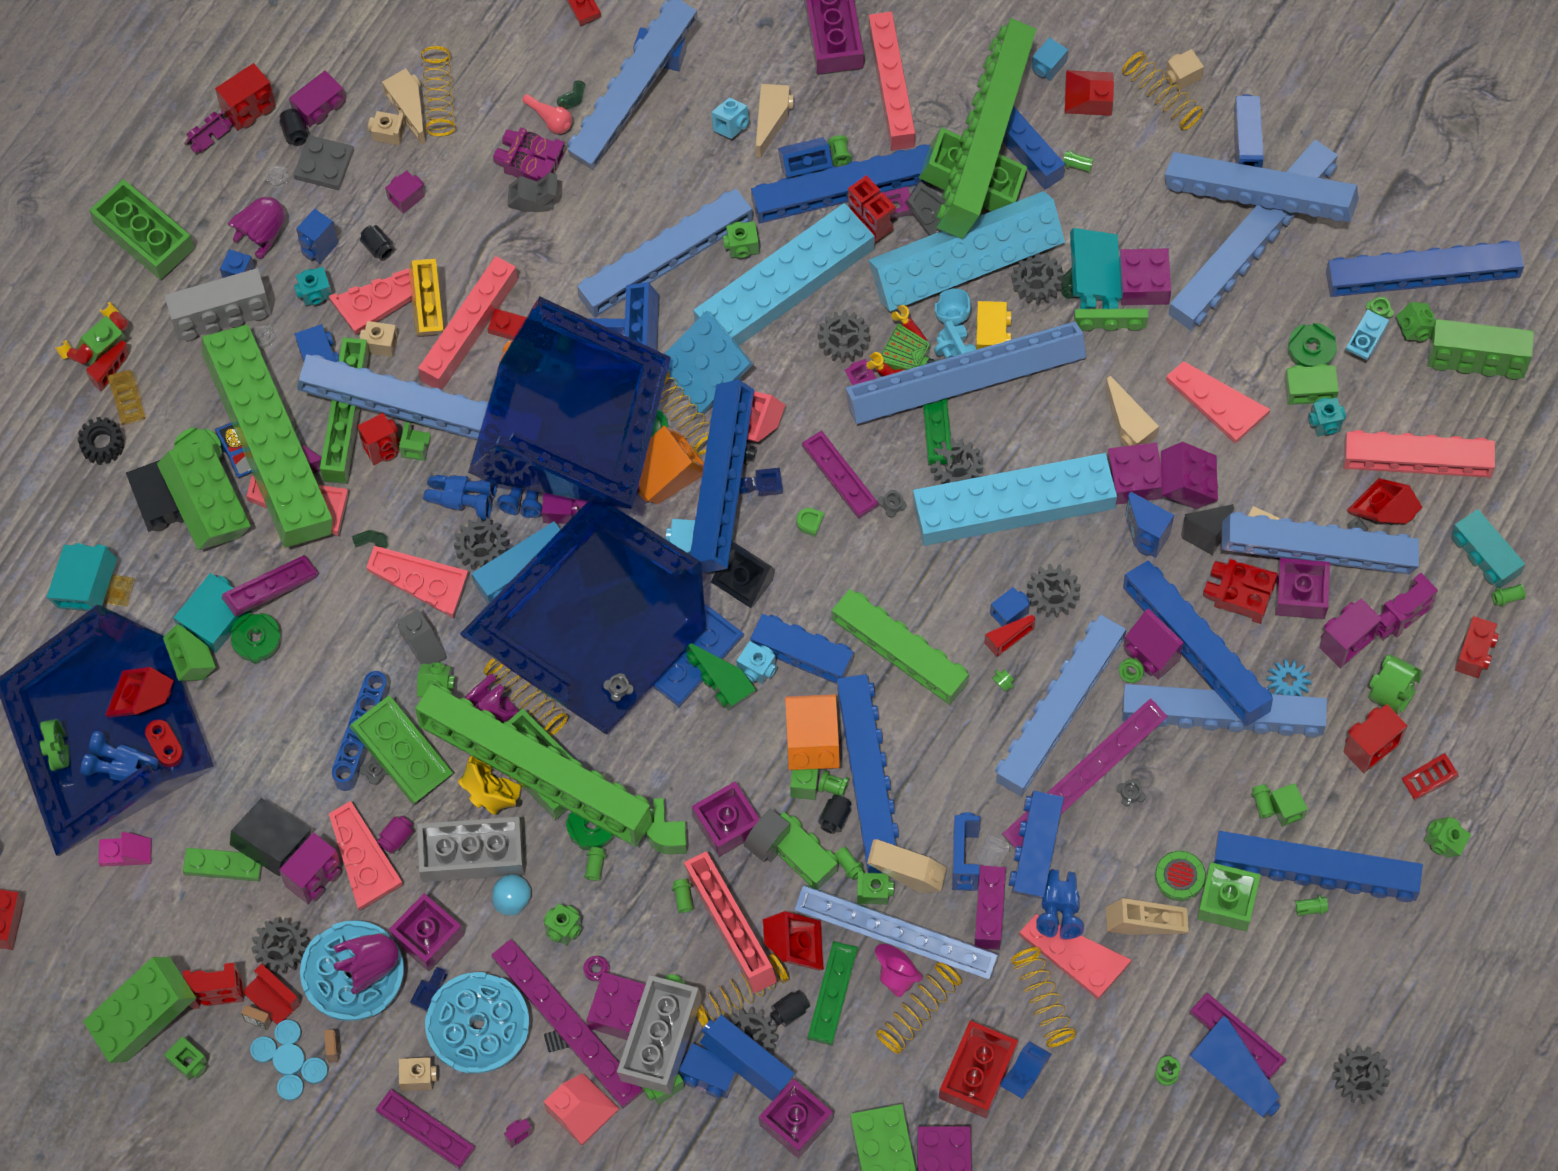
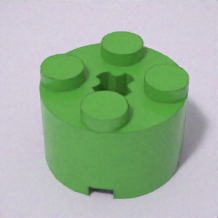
M1388 654L1383 661V669L1380 675L1376 673L1370 682L1369 687L1372 690L1369 694V699L1381 706L1388 704L1396 714H1400V711L1403 712L1416 692L1414 690V682L1420 683L1422 670L1396 656Z

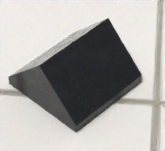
M1231 504L1185 514L1181 532L1182 539L1213 556L1222 542V521L1234 512V505Z
M731 541L728 567L724 570L715 571L711 583L749 608H752L773 581V567Z

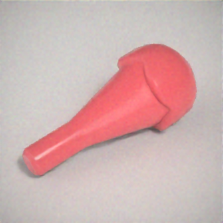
M529 94L523 96L522 101L538 113L551 132L563 134L570 129L573 119L568 110L563 107H554L541 103Z

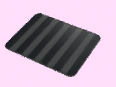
M556 1031L544 1034L549 1053L569 1048Z

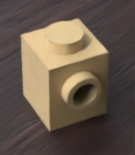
M1191 49L1181 55L1176 54L1169 59L1165 76L1166 78L1170 77L1172 84L1179 85L1181 90L1202 79L1204 66Z
M367 321L365 330H361L360 339L367 340L370 354L393 357L398 337L396 325Z
M430 1058L399 1059V1086L401 1091L433 1090V1082L437 1081V1066H432Z

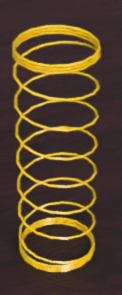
M431 46L422 50L421 58L424 60L422 66L424 62H446L451 70L449 64L450 51L447 48ZM431 49L447 51L449 53L444 59H425L422 56L424 52ZM427 68L428 70H442L437 68ZM427 78L429 80H442L438 78ZM439 87V88H427V89H431V90H442V89H440V88H443V87ZM426 97L427 99L442 100L441 98ZM452 105L453 110L449 115L453 116L454 107ZM435 108L430 111L442 110V108ZM446 117L432 119L427 122L426 131L433 136H446L454 132L455 124L450 120L444 119ZM446 122L454 126L451 131L445 133H433L427 129L431 124Z
M1142 51L1135 53L1123 66L1122 73L1129 75L1134 72L1147 55ZM1142 56L1139 62L1125 73L1127 66L1133 60ZM1195 105V108L1180 122L1179 126L1181 129L1186 130L1193 126L1201 117L1203 108L1201 106L1196 107ZM1200 109L1197 117L1190 124L1183 127L1187 122L1186 120H1189L1193 113Z
M668 369L656 371L645 381L644 386L649 391V394H654L655 392L650 393V391L657 389L665 381L667 382L668 379H674L677 384L675 378H669L670 371ZM667 371L663 380L651 388H646L651 379L659 373ZM685 405V406L679 408L678 410H680V409H682V408H684V407H686V406H687V408H688L689 405ZM703 419V422H702V423H699V424H701L700 427L702 426L703 423H709V422H704V419ZM706 432L708 434L705 437H703L695 446H690L695 447L694 452L697 455L706 453V449L700 452H697V449L705 440L708 439L709 432Z
M505 651L500 652L487 663L483 671L484 674L489 676L491 673H496L503 667L508 658L511 657ZM506 654L505 658L499 660H503L500 665L487 673L491 669L490 665L497 658ZM519 674V676L527 675L528 678L530 679V677H529L528 674H521V675ZM528 679L527 684L524 685L523 687L526 688L527 685L532 684V683H529V679ZM516 681L504 692L508 691L516 683ZM536 688L535 693L532 694L533 697L535 696L536 693H538V692H537V688ZM544 698L543 702H541L542 704L540 705V707L543 705L545 701L549 700H545ZM551 700L553 701V707L547 713H551L555 709H560L562 713L555 716L546 725L544 730L547 732L557 719H559V722L562 716L565 717L561 724L549 733L550 736L558 732L568 719V715L563 713L561 708H554V700ZM540 707L531 716H533L540 709Z
M1032 947L1014 955L1011 958V963L1016 965L1014 969L1025 966L1017 967L1026 962L1029 964L1034 960H1043L1036 959L1040 955L1041 949ZM1031 951H1037L1035 954L1028 958L1019 961H1014L1016 958L1023 954H1026ZM1038 970V971L1031 972V973H1028V974L1024 975V976H1027V975H1029V974H1032V975H1030V976H1028V977H1026V978L1021 979L1022 977H1020L1019 980L1027 979V978H1029V977L1035 975V974L1038 973V972H1043V971H1044V972H1048V973H1049V977H1050L1051 973H1050L1049 971H1045V970H1041V971ZM1048 977L1044 982L1030 986V987H1033V986H1036V987H1034V988H1032V989H1029V990L1024 989V992L1033 990V989L1039 987L1040 985H1042L1043 983H1053V982H1046V981L1049 979V977ZM1050 991L1048 994L1041 995L1031 999L1028 1003H1034L1036 1001H1031L1042 996L1046 997L1047 995H1058L1060 1000V995L1055 993L1050 994L1052 992ZM1054 1004L1037 1010L1033 1015L1043 1013L1054 1006H1064ZM1063 1011L1058 1017L1046 1020L1040 1023L1038 1026H1044L1046 1024H1049L1057 1018L1068 1017H1060L1064 1013ZM1064 1027L1044 1035L1043 1038L1053 1036L1046 1041L1047 1047L1051 1048L1071 1041L1076 1037L1077 1033L1072 1028ZM1071 1029V1030L1064 1031V1032H1062V1033L1057 1034V1033L1060 1032L1061 1030ZM1068 1034H1073L1060 1042L1050 1044L1052 1041L1059 1037Z
M771 953L769 955L770 962L784 982L780 981L777 977L776 979L781 983H785L789 980L788 975L778 958ZM744 978L752 997V1002L749 1003H753V996L746 979ZM730 979V982L732 983V985H733V987H734V989H735V991H736V993H737V995H738V998H739L740 1003H741V1009H742V1002H741V999H740V997H739V994H740L742 997H743V995L738 991V989L735 987V985L733 984V982H732L731 979ZM719 986L720 990L722 991V993H723V995H724V997H725V999H726V1002H727L728 1007H729V1010H730V1015H731V1009H730L729 1003H728V1001H727V999L729 1000V998L726 996V994L723 992V990H722L721 987ZM709 994V996H710V998H711V1000H712V1002H713V1004H714V1006H715V1008H716V1011H717V1013H718V1016H720V1015H719V1012H718V1010H717V1007H718L721 1011H722V1009L717 1005V1003L714 1001V999H713V998L711 997V995ZM699 1007L696 1017L701 1025L705 1027L708 1019L705 1012L703 1013Z
M941 962L936 963L934 968L952 985L960 986L962 984L960 977L949 966ZM939 965L948 970L958 982L946 975ZM932 979L938 985L937 987L940 988L944 993V991L946 990L942 989L939 986V984L934 979ZM918 984V987L920 989L922 987L928 993L927 995L931 997L936 1003L935 1000L937 999L933 998L932 995L923 986ZM909 994L910 997H911L915 1002H917L916 1000H918V999H917L914 995ZM920 1001L917 1002L927 1011L928 1008H926ZM912 1012L911 1014H912L913 1016H915V1017L917 1018V1020L919 1021V1019H918L919 1017H917V1016ZM893 1013V1015H894L900 1022H902L904 1025H906V1026L909 1028V1030L911 1031L910 1028H912V1027L908 1026V1025L906 1024V1022H905L900 1016H898L896 1013ZM919 1021V1023H920L921 1028H920V1029H914V1030H921V1029H922V1025H921V1022H920V1021ZM885 1022V1025L903 1041L902 1038L905 1037L901 1036L890 1024ZM878 1030L876 1032L879 1040L893 1052L900 1054L902 1049H905V1043L904 1048H901L899 1043L885 1031ZM880 1034L887 1037L894 1045L883 1039Z

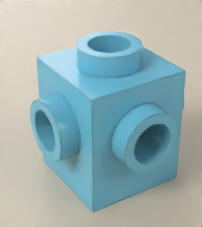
M730 97L711 112L713 131L730 139L749 125L748 106Z
M751 641L748 642L736 661L737 667L742 669L749 681H757L762 685L766 678H772L777 669L773 651L763 645L760 647Z

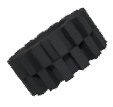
M96 417L97 422H93L90 419L88 420L90 425L87 426L84 423L82 425L83 431L79 430L78 443L84 457L93 464L96 460L97 465H102L103 460H105L106 464H109L110 458L114 461L117 460L116 454L121 456V448H124L125 445L120 427L117 426L115 421L112 420L110 422L109 418L106 417L104 421L101 420V417ZM100 434H107L110 437L108 445L102 448H96L92 445L94 437Z

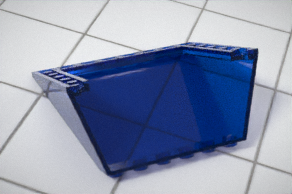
M539 296L499 362L468 473L490 483L632 509L671 357Z
M595 494L471 621L460 635L607 735L686 651L687 646L690 643L693 644L707 629L701 562ZM622 673L628 679L629 684L633 686V692L630 695L626 694L621 697L620 701L616 702L611 699V694L608 690L604 689L603 685L606 680H610L614 675Z
M101 605L94 606L0 676V699L56 856L66 853L192 782L214 767L183 682L178 681L163 640L164 636ZM151 667L173 680L170 688L171 694L165 703L135 715L110 718L105 716L122 671ZM58 719L65 730L66 737H63L64 745L69 747L70 762L66 768L51 771L48 755L43 756L40 742L44 741L41 722ZM163 720L168 723L183 750V759L177 766L166 767L160 761L157 769H153L151 765H137L136 769L138 770L123 781L110 779L109 773L100 772L86 776L80 772L85 754H90L89 743L95 730L103 732L106 742L114 748L124 744L135 747L140 752L157 758L147 740L145 730L150 722ZM156 729L154 734H160L162 729ZM173 749L166 750L165 754H172ZM98 757L100 760L109 763L115 760L107 757Z

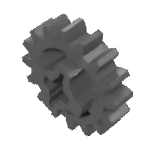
M1039 253L1033 259L1029 256L1026 262L1019 260L1020 267L1013 268L1014 274L1011 275L1014 291H1018L1020 298L1026 295L1027 302H1030L1032 298H1035L1036 303L1040 302V298L1049 301L1050 294L1056 297V289L1062 290L1064 274L1062 266L1058 265L1056 258L1050 261L1048 254L1044 258H1040Z
M844 310L842 315L839 316L835 311L834 318L831 319L829 316H826L825 323H820L819 348H824V355L831 353L832 360H835L838 356L841 362L845 361V357H849L851 361H854L855 354L861 357L862 349H868V341H870L869 326L863 325V317L856 319L855 312L851 316H847V312Z
M952 438L950 439L952 451L947 449L946 443L941 442L942 449L935 448L934 451L938 455H943L946 459V464H943L946 470L945 472L942 470L940 461L932 464L930 471L935 473L934 480L938 481L941 479V484L980 477L979 473L983 472V466L981 465L983 464V457L979 456V448L972 450V442L964 445L963 439H960L959 443H955ZM968 458L971 459L973 467L971 466V463L968 462Z
M480 517L477 518V523L468 520V527L461 525V533H455L456 542H454V548L457 550V558H462L464 566L470 563L472 570L477 565H480L481 568L507 551L506 547H504L508 545L507 538H504L506 536L505 530H499L498 522L491 525L490 518H487L485 523L481 521ZM494 538L497 539L496 548L493 545ZM466 540H467L468 543H469V545L467 546V547H468L467 550L465 549V542H466Z
M1048 564L1047 570L1039 567L1038 574L1032 573V581L1027 582L1029 590H1027L1026 596L1031 598L1030 606L1037 605V613H1040L1042 610L1046 611V617H1049L1050 613L1054 612L1055 617L1058 618L1060 611L1067 615L1069 607L1075 609L1076 601L1080 599L1078 591H1080L1081 586L1076 583L1077 576L1073 575L1070 577L1071 569L1068 568L1062 571L1060 564L1056 569H1053L1051 564ZM1065 584L1068 585L1070 589V594L1068 593V590L1065 589ZM1037 587L1039 588V591L1042 593L1041 598L1038 595Z
M276 917L274 918V924L271 925L265 921L266 928L264 930L261 928L256 929L259 937H252V941L256 945L251 947L254 954H257L254 957L256 962H262V965L266 968L270 966L271 972L274 974L277 968H280L283 974L286 973V967L295 970L294 963L296 961L301 963L302 957L300 955L304 954L306 950L304 946L308 944L307 938L303 937L305 935L303 928L298 929L299 926L296 921L289 925L288 918H284L283 922L279 923ZM269 937L267 944L264 945L266 938ZM281 943L284 947L279 948L276 944ZM296 946L294 953L291 955L292 948Z
M753 1008L749 1009L748 1014H744V1011L740 1009L738 1017L733 1014L730 1015L731 1023L736 1027L740 1024V1030L745 1034L750 1033L756 1043L759 1044L766 1038L762 1047L766 1051L774 1052L775 1046L772 1043L777 1042V1035L773 1034L776 1032V1025L769 1026L771 1023L770 1016L763 1019V1011L760 1010L755 1015Z
M1358 1046L1355 1053L1350 1048L1347 1049L1346 1056L1341 1054L1338 1058L1340 1063H1335L1333 1068L1337 1072L1333 1074L1332 1078L1333 1080H1339L1335 1087L1336 1090L1343 1088L1342 1097L1345 1098L1351 1095V1102L1353 1103L1357 1098H1361L1362 1104H1365L1367 1097L1373 1102L1376 1101L1377 1094L1382 1096L1385 1092L1383 1087H1388L1390 1082L1386 1077H1389L1391 1072L1384 1069L1388 1063L1387 1060L1380 1062L1379 1057L1381 1053L1378 1052L1372 1055L1370 1047H1368L1366 1052H1362L1361 1046ZM1374 1068H1376L1378 1072V1077L1374 1075ZM1366 1069H1368L1366 1072V1076H1362L1361 1078H1358L1357 1081H1355L1357 1078V1074H1361ZM1344 1070L1349 1075V1082L1345 1079Z

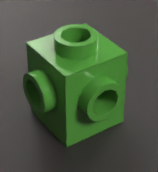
M755 221L747 223L735 222L726 226L727 235H723L724 249H729L730 258H745L749 255L759 254Z
M1410 302L1396 315L1402 328V333L1407 340L1421 342L1431 337L1436 320L1428 303Z
M438 662L421 664L417 679V697H423L431 684L438 688L439 686H444L454 691L455 675H451V666H445L443 663Z
M1447 817L1436 819L1429 825L1427 829L1428 834L1424 841L1431 845V849L1435 853L1449 858L1461 855L1471 834L1460 826L1461 824L1458 820Z
M558 903L555 909H549L543 920L545 921L546 935L554 942H561L568 946L571 940L577 938L582 929L580 916H578L579 912L569 905L564 907L560 903Z

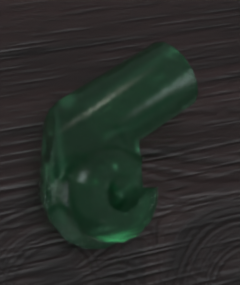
M579 80L574 81L572 91L557 98V105L566 109L579 105L583 98L585 83Z
M1072 267L1065 273L1064 282H1062L1061 294L1068 299L1074 297Z
M367 530L351 536L355 548L369 542L381 548L388 546L387 536L379 531Z

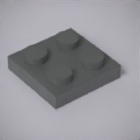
M308 135L293 174L294 179L340 190L354 153V147Z

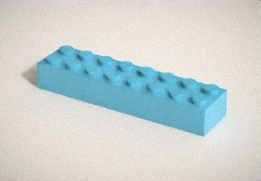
M1042 191L979 216L963 239L945 231H940L868 261L880 302L889 311L898 309L897 306L908 305L1065 243L1054 199Z
M843 203L693 310L694 323L706 311H709L740 346L873 251L875 236L852 210Z
M1106 453L915 489L913 490L912 502L922 544L926 546L1115 509L1117 495Z

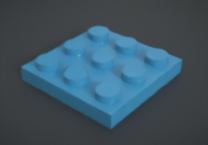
M706 311L657 361L663 369L666 368L670 371L669 377L676 379L678 388H683V394L690 397V402L695 404L698 408L697 411L705 414L713 406L716 384L739 380L754 365L709 311Z

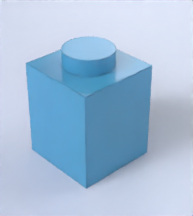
M1049 37L1032 57L1031 69L1038 76L1045 77L1051 81L1067 62L1068 49Z

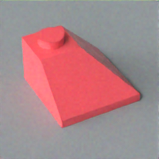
M754 391L747 440L759 442L778 428L786 405L772 395Z
M583 1073L561 1084L544 1101L545 1110L581 1146L619 1111V1108Z

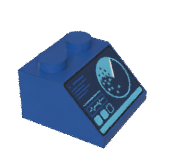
M1130 492L1125 518L1134 547L1143 555H1151L1156 558L1171 534L1174 514Z

